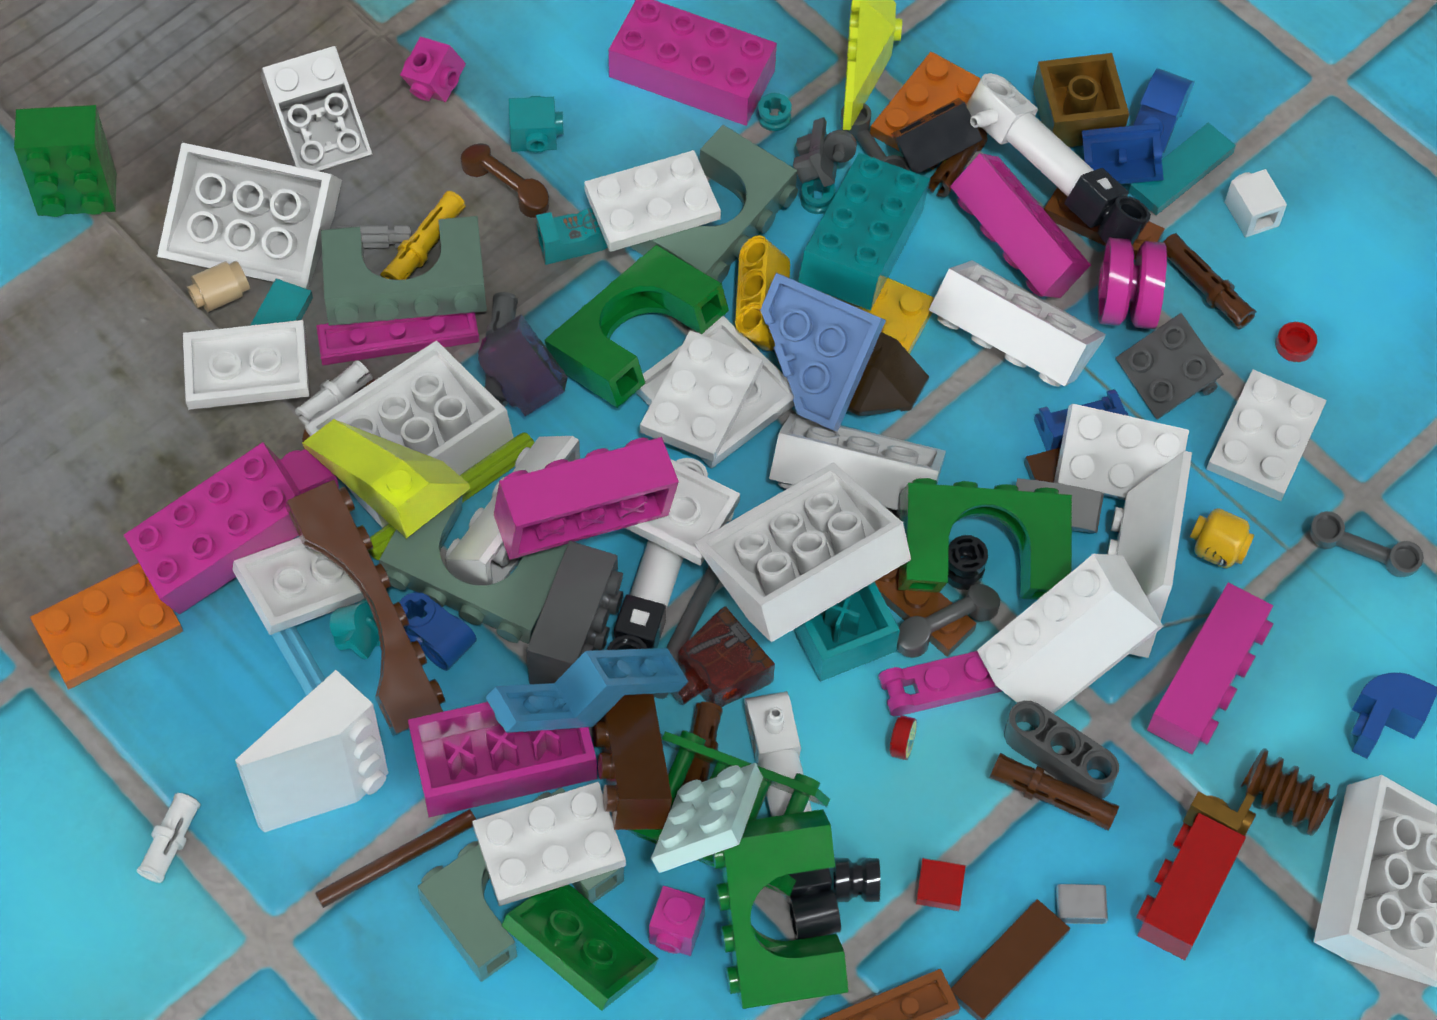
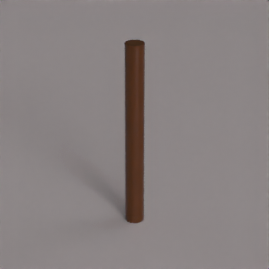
M469 809L315 892L320 905L324 908L467 831L473 827L472 821L476 820L474 814Z

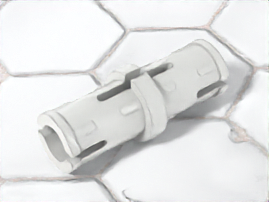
M355 360L352 365L332 381L326 380L320 385V391L295 409L296 414L300 416L301 422L306 426L356 393L367 382L373 380L372 375L367 374L369 370L360 361Z
M175 793L161 825H156L151 833L154 839L141 865L137 869V873L142 877L156 883L164 881V876L177 850H182L187 842L184 836L197 809L201 806L196 799L183 793Z

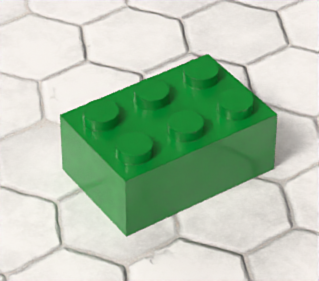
M96 105L16 109L14 150L37 215L59 217L64 214L86 213L97 215L102 212H116L117 173Z

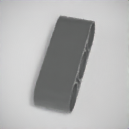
M1024 700L1012 707L1006 723L1004 737L1007 744L1013 750L1037 766L1045 769L1047 773L1062 782H1066L1101 799L1110 794L1119 772V763L1109 750L1036 702ZM1016 723H1030L1035 730L1024 731ZM1056 745L1066 747L1071 754L1059 755L1052 747ZM1097 769L1105 774L1106 779H1095L1089 775L1088 770Z

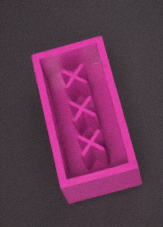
M635 0L608 49L609 77L747 126L775 72L777 43L656 0Z
M643 437L632 440L625 447L609 451L606 448H601L588 453L582 459L570 462L566 459H560L549 463L541 470L530 473L526 470H519L508 474L503 480L499 481L494 518L510 560L568 544L569 541H579L668 516L679 481L663 438L659 437L649 440Z
M262 442L125 533L124 537L159 599L180 615L236 577L232 570L234 560L290 541L299 536L285 505L287 500L301 493L282 461Z
M488 702L408 719L429 818L597 779V759L588 727L506 733L496 720L495 713Z

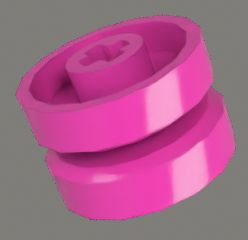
M1109 237L1098 284V320L1100 324L1120 326L1126 318L1130 302V318L1136 328L1155 329L1157 327L1163 304L1166 280L1167 250L1165 243L1144 241L1138 249L1134 265V248L1130 240Z

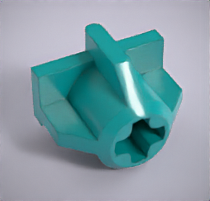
M365 598L358 604L339 607L332 613L329 625L334 637L335 646L339 650L352 649L362 659H368L376 646H380L374 617Z

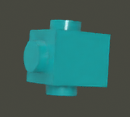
M530 96L528 98H509L511 152L531 151L538 153L545 150H557L556 135H564L563 112H555L554 97Z

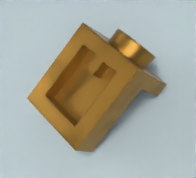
M1198 791L1183 822L1192 826L1198 813L1245 836L1256 816L1255 813L1249 810L1255 797L1247 793L1238 812L1230 809L1228 804L1222 799L1212 795L1206 796Z

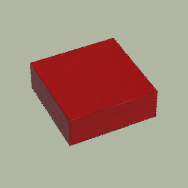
M923 858L916 904L959 911L966 865Z

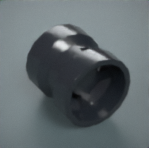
M962 535L950 542L948 548V583L952 587L959 590H969L972 585L981 583L988 560V549L979 538L972 535Z
M834 858L833 881L837 902H849L852 898H857L858 895H861L865 902H879V858H865L860 865L852 863L848 858Z

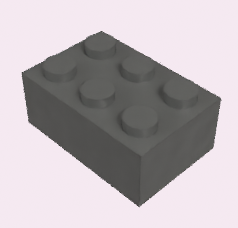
M569 541L526 649L530 684L555 683L585 651L604 650L610 632V627L606 626L610 614L617 615L623 599V591L619 590L623 573L618 572V555Z

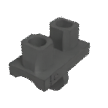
M825 118L815 120L812 133L797 138L796 146L800 156L794 158L793 167L797 170L800 181L805 183L820 178L824 187L835 184L837 163L849 161L856 153L857 143L854 136L844 130H835L827 135V122Z

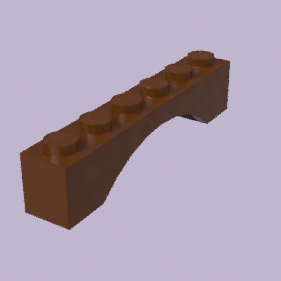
M332 480L287 500L285 507L302 544L323 554L339 566L358 586L370 606L378 629L381 648L380 679L375 699L392 735L395 736L409 729L408 719L443 712L440 704L445 702L443 692L436 679L429 681L423 670L422 665L427 664L425 654L417 640L410 642L404 627L409 625L408 618L399 602L392 604L386 588L391 587L390 580L382 564L380 563L375 566L368 553V550L372 549L373 545L363 525L356 527L350 512L355 510V507L345 487L338 489L335 480Z

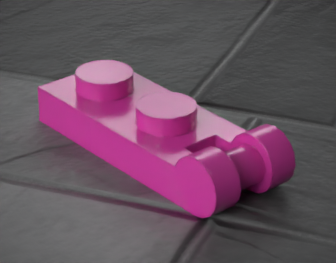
M978 651L903 669L900 667L889 668L878 675L882 689L888 692L890 699H888L887 705L892 716L906 715L1002 692L993 682ZM913 685L916 694L910 695L905 693L904 687Z

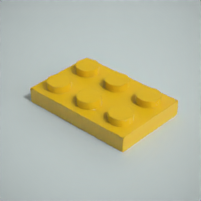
M888 278L871 311L849 302L846 303L885 319L886 322L881 332L897 339L910 354L933 313L929 308L934 297Z

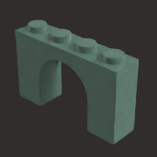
M722 125L700 149V164L707 177L727 188L740 199L744 206L742 211L734 219L721 225L697 226L630 246V248L641 255H645L657 245L720 283L726 278L732 263L739 258L740 250L748 239L757 236L760 232H767L772 226L778 211L782 207H789L798 193L796 169L725 125Z
M478 216L438 219L441 253L437 263L426 273L405 280L383 278L367 268L360 227L321 230L324 300L329 326L487 311Z
M462 496L408 538H405L399 531L395 530L379 559V564L381 563L384 567L391 586L400 590L409 588L416 592L424 593L441 607L446 605L458 611L459 616L471 624L481 625V623L497 629V634L505 640L513 643L522 641L529 644L568 544L523 556L513 573L500 582L490 585H472L453 576L443 564L440 556L441 548L462 511Z
M561 787L552 794L545 792L534 801L563 793L565 790ZM474 841L465 846L459 852L458 858L446 867L437 866L430 870L422 878V883L418 885V891L422 904L482 982L517 957L515 941L507 930L502 927L501 922L484 899L486 885L490 877L479 843ZM624 867L571 884L591 903H594L624 882Z

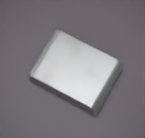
M1057 885V917L1065 924L1107 923L1108 910L1105 885Z

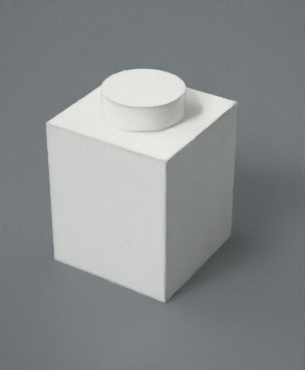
M1266 169L1255 173L1246 172L1237 176L1231 181L1225 199L1226 206L1245 238L1279 227L1287 206Z

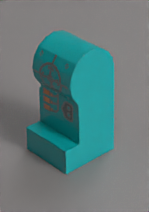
M592 208L582 210L578 214L573 213L554 218L552 212L536 215L537 239L545 265L603 251L608 248Z

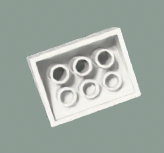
M182 143L157 257L211 268L224 261H227L228 264L237 261L247 277L274 282L277 278L308 289L322 252L321 230H327L331 227L342 180L324 172Z
M437 340L305 426L307 433L312 436L335 419L439 459L458 475H461L514 438L507 409ZM349 488L357 501L382 528L389 524Z
M1188 451L1181 452L1127 493L1124 507L1115 508L1111 531L1118 532L1117 540L1110 539L1107 554L1124 556L1160 621L1173 584L1192 452ZM1157 632L1130 654L1149 658Z
M831 463L695 542L698 551L744 615L770 642L782 637L911 560L903 522L835 463Z
M337 670L330 674L235 760L256 822L264 833L356 803L366 794L372 795L378 791L386 781V775L389 773L373 703Z
M1383 775L1347 785L1314 943L1346 960L1437 987V806Z

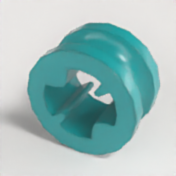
M770 93L763 96L758 103L759 124L769 131L785 129L791 121L792 104L790 100L780 93ZM771 109L780 110L777 116L770 115Z
M820 178L802 183L800 197L802 207L812 214H824L835 196V185L832 184L824 187ZM814 191H822V198H814Z

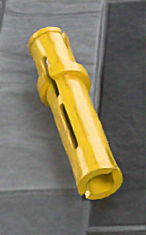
M446 191L415 233L408 240H403L398 246V253L380 275L387 279L405 280L408 279L417 267H422L428 260L427 254L440 239L438 219L456 218L466 207L462 197L453 191Z

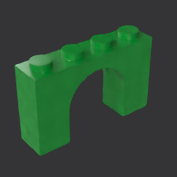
M655 245L592 300L582 306L579 311L559 328L555 329L544 341L553 367L618 408L645 384L638 357L610 340L613 332L622 323L641 314L662 313L703 334L725 315L729 309L722 283Z
M919 478L913 480L912 483L908 482L900 494V520L904 524L911 560L899 567L898 590L939 593L948 583L949 535L953 524L970 516H986L1004 524L1013 533L1018 542L1021 554L1020 598L1038 600L1071 573L1072 495L1059 494L1058 489L1048 487L1037 488L1034 492L1018 491L1019 488L1017 486L1009 484L994 486V489L978 488L977 483L969 481L956 482L953 486L937 485V481L930 478Z
M824 809L748 820L739 845L712 854L715 869L722 868L724 883L716 884L719 909L720 911L727 910L729 925L721 926L725 953L732 952L734 966L726 967L730 994L737 993L742 1009L848 993L845 952L837 934L793 941H780L766 937L757 931L751 924L750 918L752 906L757 895L774 879L793 873L835 867L831 824Z

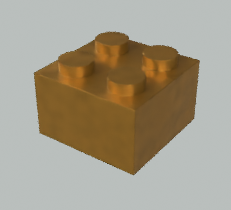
M1112 53L1038 61L1033 92L1041 122L1068 147L1083 146L1082 131L1126 126L1129 111Z

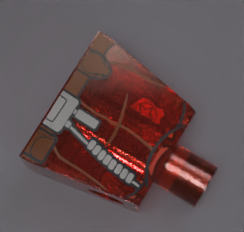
M725 606L679 650L678 666L689 682L679 692H672L671 694L680 705L686 704L700 694L706 702L715 703L723 707L772 683L774 680L775 663Z

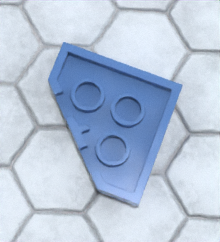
M776 273L760 310L765 324L769 326L775 343L774 349L784 377L788 379L794 396L792 400L798 415L838 432L886 320Z

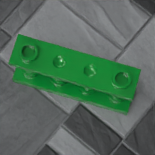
M682 730L680 737L666 731L662 737L663 741L678 751L668 773L672 795L671 808L694 757L715 765L710 779L717 777L721 771L728 767L737 765L742 768L752 764L704 746L705 739ZM757 766L763 779L748 820L757 818L770 786L792 794L783 815L804 812L808 801L825 807L828 806L830 798L818 789L820 782L800 773H796L794 779ZM635 829L628 831L641 839L657 844L663 829ZM712 854L697 859V861L714 867ZM784 875L774 879L765 887L790 897L796 880L790 875Z

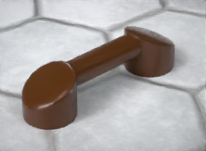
M474 144L462 152L461 166L463 171L472 177H481L489 172L518 192L519 209L522 214L530 218H536V215L548 211L549 195L546 187L536 179H524L491 155V149L487 144Z

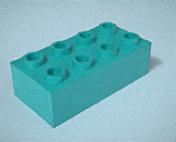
M858 153L804 250L798 282L871 311L923 212L931 178Z
M875 581L794 629L820 682L896 652L900 629Z

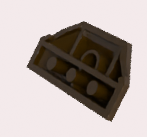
M881 332L847 411L858 416L883 414L896 410L910 411L926 386L929 375L897 339Z

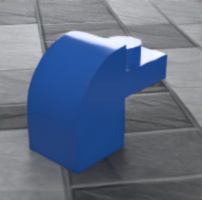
M1157 68L1140 103L1141 107L1133 126L1159 123L1162 152L1165 153L1178 117L1182 116L1195 81Z
M1395 672L1379 675L1368 682L1352 708L1353 711L1360 714L1351 732L1352 735L1358 737L1352 752L1368 759L1378 742L1384 726L1415 739L1425 723L1437 696V687L1415 676Z

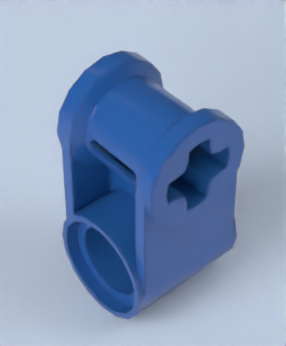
M413 592L400 600L399 603L403 607L409 621V625L405 626L404 629L410 642L417 640L424 654L439 668L448 671L476 642V635L464 621L450 614L428 595Z

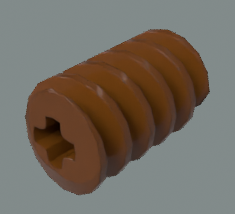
M1263 748L1241 787L1247 786L1246 795L1249 793L1256 797L1262 794L1261 808L1264 810L1275 802L1278 803L1276 816L1280 819L1292 811L1291 825L1294 827L1308 820L1307 834L1313 836L1319 829L1337 795L1332 799L1329 798L1330 784L1324 783L1317 790H1314L1315 776L1309 774L1301 782L1298 781L1299 767L1296 765L1286 773L1282 772L1284 762L1282 757H1278L1270 765L1267 764L1269 750Z

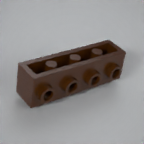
M624 695L594 725L593 729L594 746L601 747L602 750L598 759L599 778L606 779L607 782L603 791L604 811L611 812L614 830L663 829L670 812L672 795L654 695Z

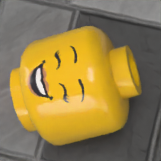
M1216 508L1210 512L1207 518L1199 515L1190 538L1197 540L1194 551L1198 557L1227 569L1232 567L1235 562L1242 564L1254 534L1249 533L1250 525L1247 520L1223 509Z

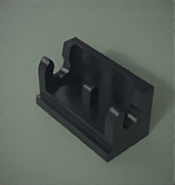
M960 98L891 133L911 171L917 174L983 140L978 129L971 125L970 119L972 116L965 102Z

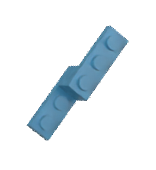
M668 648L585 651L555 683L495 686L485 698L493 709L496 720L506 733L593 727L624 695L679 692L689 681Z

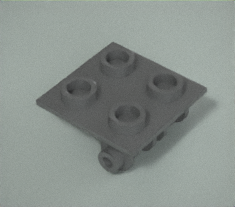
M1182 313L1116 357L1157 420L1198 392L1202 391L1204 395L1213 393L1218 387L1215 383L1216 380L1224 375Z

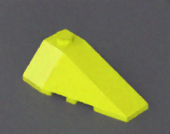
M852 0L843 130H851L863 108V104L866 103L892 56L893 41H901L902 19L895 18L896 2L894 0Z
M335 419L302 442L303 447L405 538L416 532L470 489L469 483L443 461Z

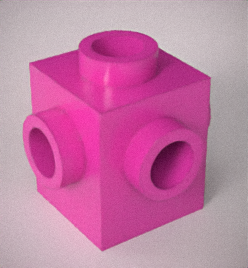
M420 36L411 55L406 59L400 76L411 87L409 91L419 99L430 101L431 98L446 102L452 90L457 86L459 76L466 63L450 45Z

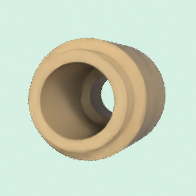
M224 261L191 276L193 284L187 287L197 308L204 306L207 312L243 297L242 293L250 289L247 278L237 261L230 264Z

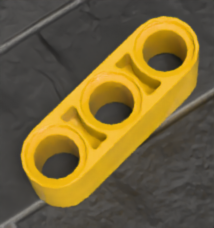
M758 235L748 239L740 250L735 325L742 335L760 349L772 351L774 350L775 343L760 309L775 274L779 273L790 278V259L768 239Z

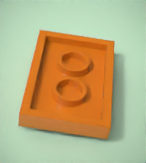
M930 51L873 122L870 128L871 135L900 151L891 133L958 98L967 104L981 78ZM938 164L930 167V169L934 170Z
M140 563L30 616L37 633L68 690L183 632L173 610L159 599Z

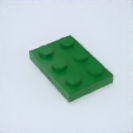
M570 884L531 896L510 911L502 923L504 929L601 1011L653 971L659 959Z

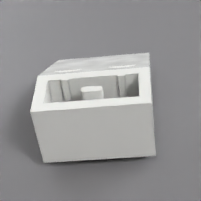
M335 46L262 68L261 78L295 167L322 171L372 155Z

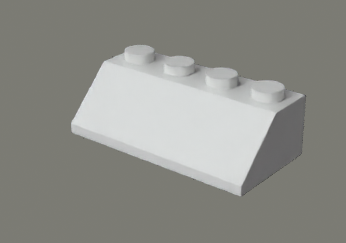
M973 260L949 268L929 308L931 312L938 315L937 320L941 324L958 330L959 327L972 334L971 339L978 345L989 349L994 346L1006 353L1005 359L1012 364L1022 368L1029 366L1040 372V379L1056 387H1060V385L1067 386L1077 379L1106 336L1105 333Z
M790 413L778 435L769 479L778 481L779 486L788 489L831 463H835L883 506L897 510L896 513L900 515V494L908 482L912 483L913 480L919 478H930L936 480L938 485L946 451L841 425L837 432L800 415Z
M574 436L539 437L531 448L526 447L519 454L513 472L526 470L530 473L541 470L549 463L560 459H566L569 462L580 459L579 439ZM499 482L495 486L492 499L485 509L481 507L474 513L469 523V530L462 539H455L446 552L445 559L448 571L457 579L468 584L490 585L500 582L512 573L523 557L509 560L494 518Z
M1092 554L977 651L993 682L1000 690L1017 703L1024 700L1033 701L1054 714L1164 626L1124 556Z

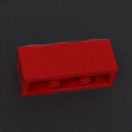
M1198 813L1192 827L1183 823L1173 843V847L1180 851L1174 862L1165 859L1154 881L1162 886L1156 898L1147 895L1136 918L1143 921L1137 936L1186 960L1246 836Z

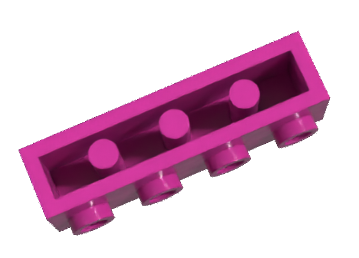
M979 153L950 186L959 197L957 202L960 207L978 219L982 224L980 226L982 233L991 241L999 244L1004 250L1002 254L1004 259L1012 267L1020 269L1027 278L1026 285L1036 295L1040 297L1061 298L1091 266L999 157Z
M1229 582L1227 583L1156 708L1147 731L1192 755L1200 741L1208 745L1219 724L1218 721L1213 719L1218 708L1224 711L1228 709L1238 690L1231 686L1236 675L1245 678L1256 657L1249 653L1255 642L1263 645L1274 623L1267 620L1273 608L1272 604Z

